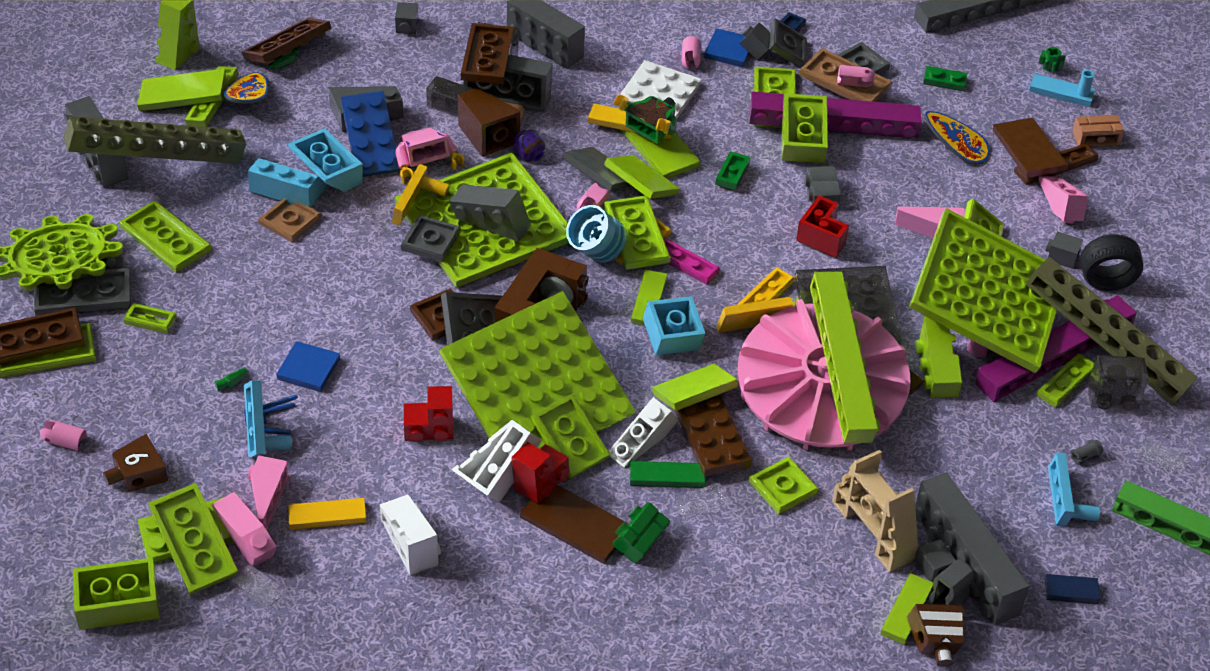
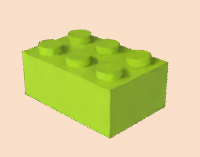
M153 558L73 568L74 612L79 630L160 619L158 582Z

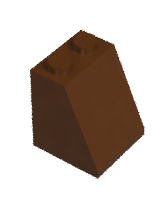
M478 88L458 94L459 127L482 157L513 146L514 137L520 132L519 109Z

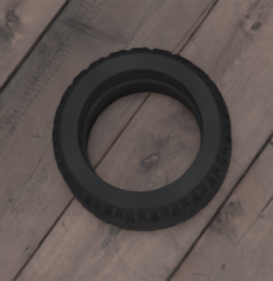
M1119 234L1100 236L1089 242L1081 252L1080 262L1083 277L1090 286L1105 291L1123 289L1137 281L1142 274L1143 259L1140 247L1136 241L1128 236ZM1108 260H1124L1121 263L1111 266L1100 265L1101 263Z

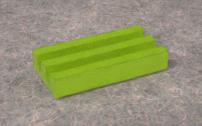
M133 303L123 321L126 325L168 334L169 328L173 326V321L177 319V313ZM154 316H156V317H161V318H165V319H167V320L154 318Z

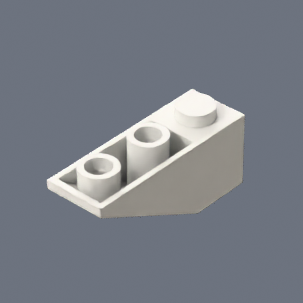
M653 397L609 450L610 457L624 468L627 467L630 461L636 460L662 440L679 421L670 409Z

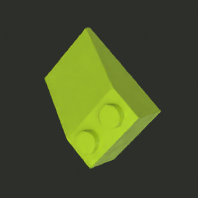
M784 93L781 161L824 163L828 149L827 96Z

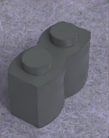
M808 167L807 174H804V186L808 187L807 201H811L813 204L820 195L840 204L841 194L835 167Z
M957 559L935 577L933 581L934 591L929 598L930 604L960 606L970 596L969 586L974 581L972 568L967 563Z

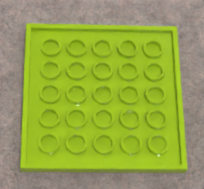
M513 153L440 179L439 181L450 185L445 197L421 188L405 217L411 226H413L418 216L422 215L461 227V233L444 262L437 261L456 288L528 260L536 248L550 251L569 243L567 239V221ZM462 185L519 190L531 227L522 239L516 242L456 219L450 200ZM401 195L395 197V204H397Z
M948 208L944 210L909 308L1034 373L1040 369L1057 311L1026 285L1034 271L1045 259Z
M563 291L451 343L439 351L489 438L513 420L542 440L538 446L540 449L546 443L530 417L572 393L597 433L636 413Z

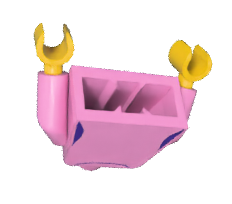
M432 128L412 131L402 135L403 142L399 143L396 148L399 169H402L400 177L403 184H405V177L412 178L413 171L408 167H414L449 156L452 157L451 169L456 171L457 163L461 164L462 167L464 166L465 158L463 155L457 154L458 150L450 136Z

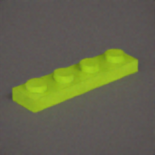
M217 67V69L225 68L227 73L224 90L238 77L237 67ZM222 101L194 104L185 118L186 125L207 127Z

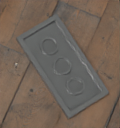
M130 269L105 270V273L101 276L82 274L80 278L73 279L72 286L68 289H59L55 283H41L35 288L34 293L35 316L75 307L77 312L130 308Z

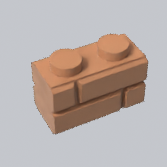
M1118 115L1076 117L1073 134L1078 146L1085 143L1089 147L1112 146L1121 144L1124 129Z

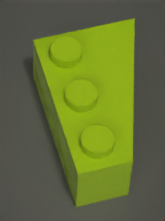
M162 0L160 2L158 27L161 28V37L157 39L156 45L160 46L159 56L155 57V62L176 70L191 55L197 53L200 48L194 0Z
M924 316L920 338L915 343L916 353L921 356L919 362L920 371L925 373L924 388L929 390L930 398L959 397L962 378L959 356L955 355L952 342H956V335L951 334L948 327Z

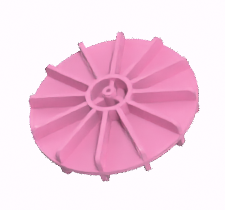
M800 299L796 301V305L792 308L783 309L770 316L764 315L761 317L760 323L747 336L739 355L737 374L742 400L748 404L752 412L764 423V430L767 432L773 430L788 439L804 444V450H808L809 445L829 448L845 447L846 451L852 450L853 445L859 443H843L814 304H804V301ZM852 310V317L857 322L856 335L861 340V357L865 358L866 378L870 379V396L875 400L874 414L875 418H878L880 422L879 433H876V437L879 434H885L889 430V427L899 417L906 404L910 390L909 365L906 359L905 347L900 346L895 338L881 326V318L876 317L873 320L860 312Z

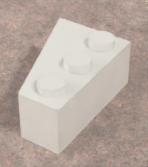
M513 420L489 438V442L480 450L472 452L469 459L452 469L477 489L498 502L502 500L514 482L511 457L527 442L538 447L542 441Z

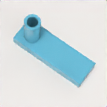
M1083 70L1079 85L1034 74L1029 92L1090 107L1095 93V89L1091 88L1095 74L1091 70Z
M253 380L244 384L249 458H258V455L263 456L266 454V451L291 450L292 438L290 435L265 436L261 380Z
M1056 452L1048 466L1056 526H1067L1071 518L1097 522L1100 517L1099 507L1073 503L1066 454Z

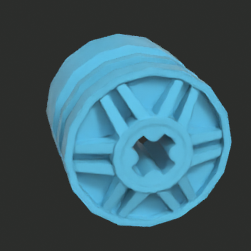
M588 205L577 210L569 219L567 239L574 248L593 261L604 263L616 258L624 249L626 230L622 223L599 206Z

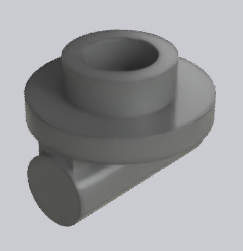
M121 256L107 257L101 260L106 264L105 270L120 269L124 264Z

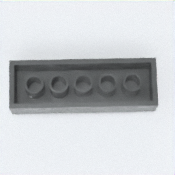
M946 472L921 481L915 505L916 520L926 528L927 535L932 542L941 539L955 560L960 559L972 568L974 581L969 586L970 597L972 599L975 598L980 605L982 615L985 618H989L994 626L1020 616L1029 585L952 478Z

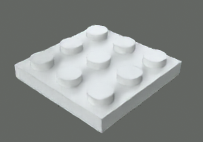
M644 60L620 94L627 97L630 102L641 101L649 96H654L662 101L670 97L676 103L675 117L677 119L701 85V79Z

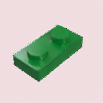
M927 66L923 84L964 91L968 73Z
M730 151L716 177L715 185L736 191L750 164V157Z

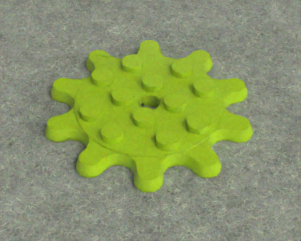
M84 214L70 223L60 222L57 216H47L42 220V226L35 230L13 229L9 235L15 243L10 246L0 247V262H7L0 266V280L21 277L18 281L20 287L24 291H31L44 282L46 284L55 283L59 289H68L72 286L73 279L80 278L82 274L101 276L105 273L106 264L101 260L107 257H116L122 253V243L108 242V240L117 236L118 226L107 224L102 227H92L94 217L90 214Z

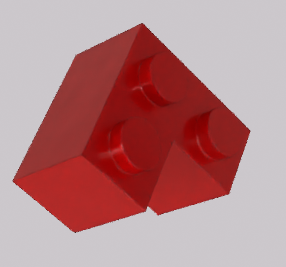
M819 195L800 219L796 241L837 257L846 245L849 230L848 224L836 220L839 203Z
M452 386L427 387L428 403H403L404 441H445L447 439H454Z
M527 442L511 457L515 491L537 504L545 497H548L553 489L560 482H564L570 474L569 457L547 444L539 449Z

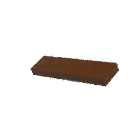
M1086 143L1059 152L1068 164L1067 171L1093 163L1098 159V155ZM1018 166L1015 167V174L1025 185L1039 181V176L1026 178ZM1066 171L1057 172V173H1052V174H1046V175H1041V176H1054V175H1057V174H1060V173H1063V172H1066Z

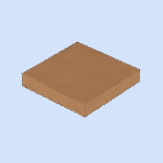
M282 199L258 219V224L293 243L322 218V214L307 205L294 202L295 205L287 203V199Z

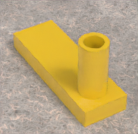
M419 164L394 207L392 223L401 226L421 188L445 197L450 185L426 176L427 166Z

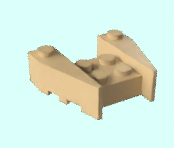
M878 450L853 462L849 468L850 471L843 475L840 483L836 484L832 502L846 519L856 514L878 539L875 555L886 569L892 572L915 561L918 548L915 493L913 488L900 494L891 489L886 483L884 476L878 473L882 454Z

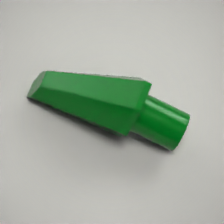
M294 48L290 54L280 56L269 65V68L276 70L294 63L299 50Z
M246 367L224 375L225 378L215 381L217 391L226 387L233 388L247 375Z

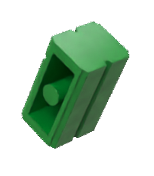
M647 502L643 507L637 505L628 515L631 519L628 524L623 522L615 531L617 538L613 541V546L621 553H624V556L633 563L638 562L644 557L670 524V520L663 513H659V510L650 502Z

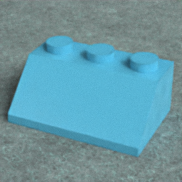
M325 128L288 143V147L326 184L343 192L362 184L363 164Z
M260 158L248 170L250 192L280 201L287 199V203L295 205L294 202L312 207L328 185L317 175Z

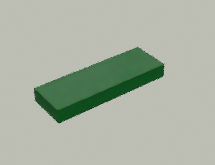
M630 461V486L705 487V477L698 463Z

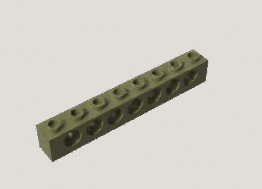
M69 116L63 136L68 152L232 164L240 163L246 147L242 131L237 129L111 120L107 118L98 119L83 116Z
M1051 257L1046 259L1027 281L1026 285L1172 405L1179 400L1198 378Z

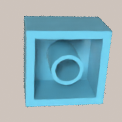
M692 296L648 301L643 321L655 356L700 350L706 333Z

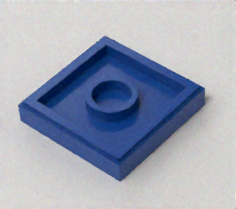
M716 28L704 52V58L743 68L750 53L739 44L744 38L742 34Z
M296 341L276 374L277 380L321 392L340 360V353Z

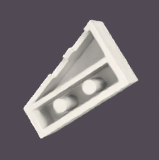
M409 495L380 504L381 521L409 575L439 565L438 555L441 554V550L437 541V534L420 512L418 504L414 503Z

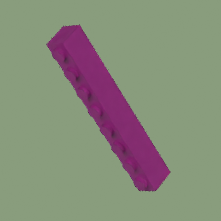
M752 91L749 105V124L782 127L784 94ZM827 98V131L918 138L922 120L921 108L918 105Z
M1117 295L1109 300H1104L1129 322L1134 323L1137 312ZM1068 320L1063 325L1051 329L1040 369L1036 373L1000 356L994 362L988 365L984 364L979 368L975 385L993 402H996L1069 362L1078 353L1082 355L1099 344Z

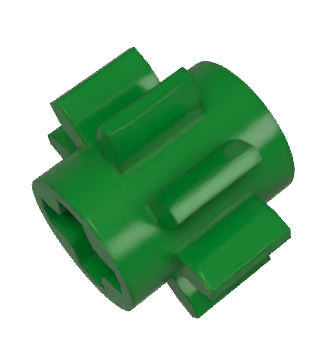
M1049 47L1046 51L1042 50L1038 64L1043 65V69L1046 71L1055 72L1058 69L1062 70L1066 56L1061 55L1060 49Z

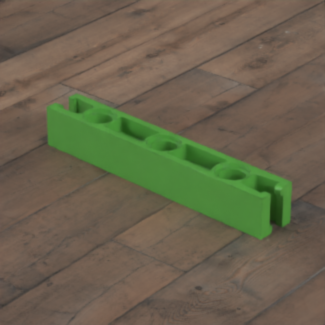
M1127 480L1125 481L1116 497V503L1113 506L1112 512L1210 555V517Z

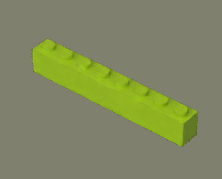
M814 272L810 290L843 443H873L876 433H879L880 422L878 418H875L874 414L875 400L870 396L871 384L870 379L866 378L865 358L861 357V340L856 335L857 322L852 317L853 304L847 295L848 283L844 281L842 272Z

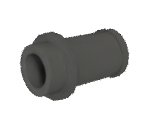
M1088 440L1087 444L1070 451L1072 454L1070 455L1071 459L1078 465L1092 457L1098 458L1103 453V446L1098 440Z

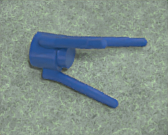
M292 395L264 404V424H267L266 414L295 407V403H285L296 400L298 396ZM244 410L245 422H246V410ZM264 427V432L287 435L292 433L291 430Z

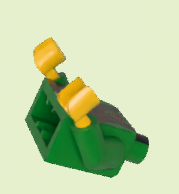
M617 94L613 105L619 106L621 111H626L627 128L656 144H659L666 134H675L677 119L675 117L676 103L672 98L667 97L662 101L654 96H649L641 101L630 102L627 97Z

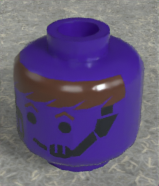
M522 130L514 137L513 149L526 162L531 160L538 161L544 155L545 142L535 131Z

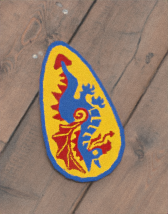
M259 72L246 74L235 80L224 90V97L235 103H257L267 97L268 81Z
M927 111L924 114V118L932 132L945 145L946 149L953 152L961 160L977 165L988 159L990 154L989 145L979 132L943 113Z

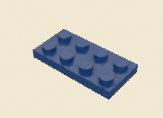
M384 91L341 97L351 153L363 164L362 177L400 171Z

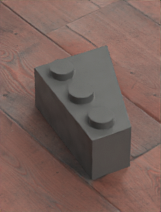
M396 86L328 87L330 107L342 132L347 131L341 105V97L384 91L390 121L404 118L403 99Z
M462 185L450 200L456 219L519 242L531 227L519 190Z

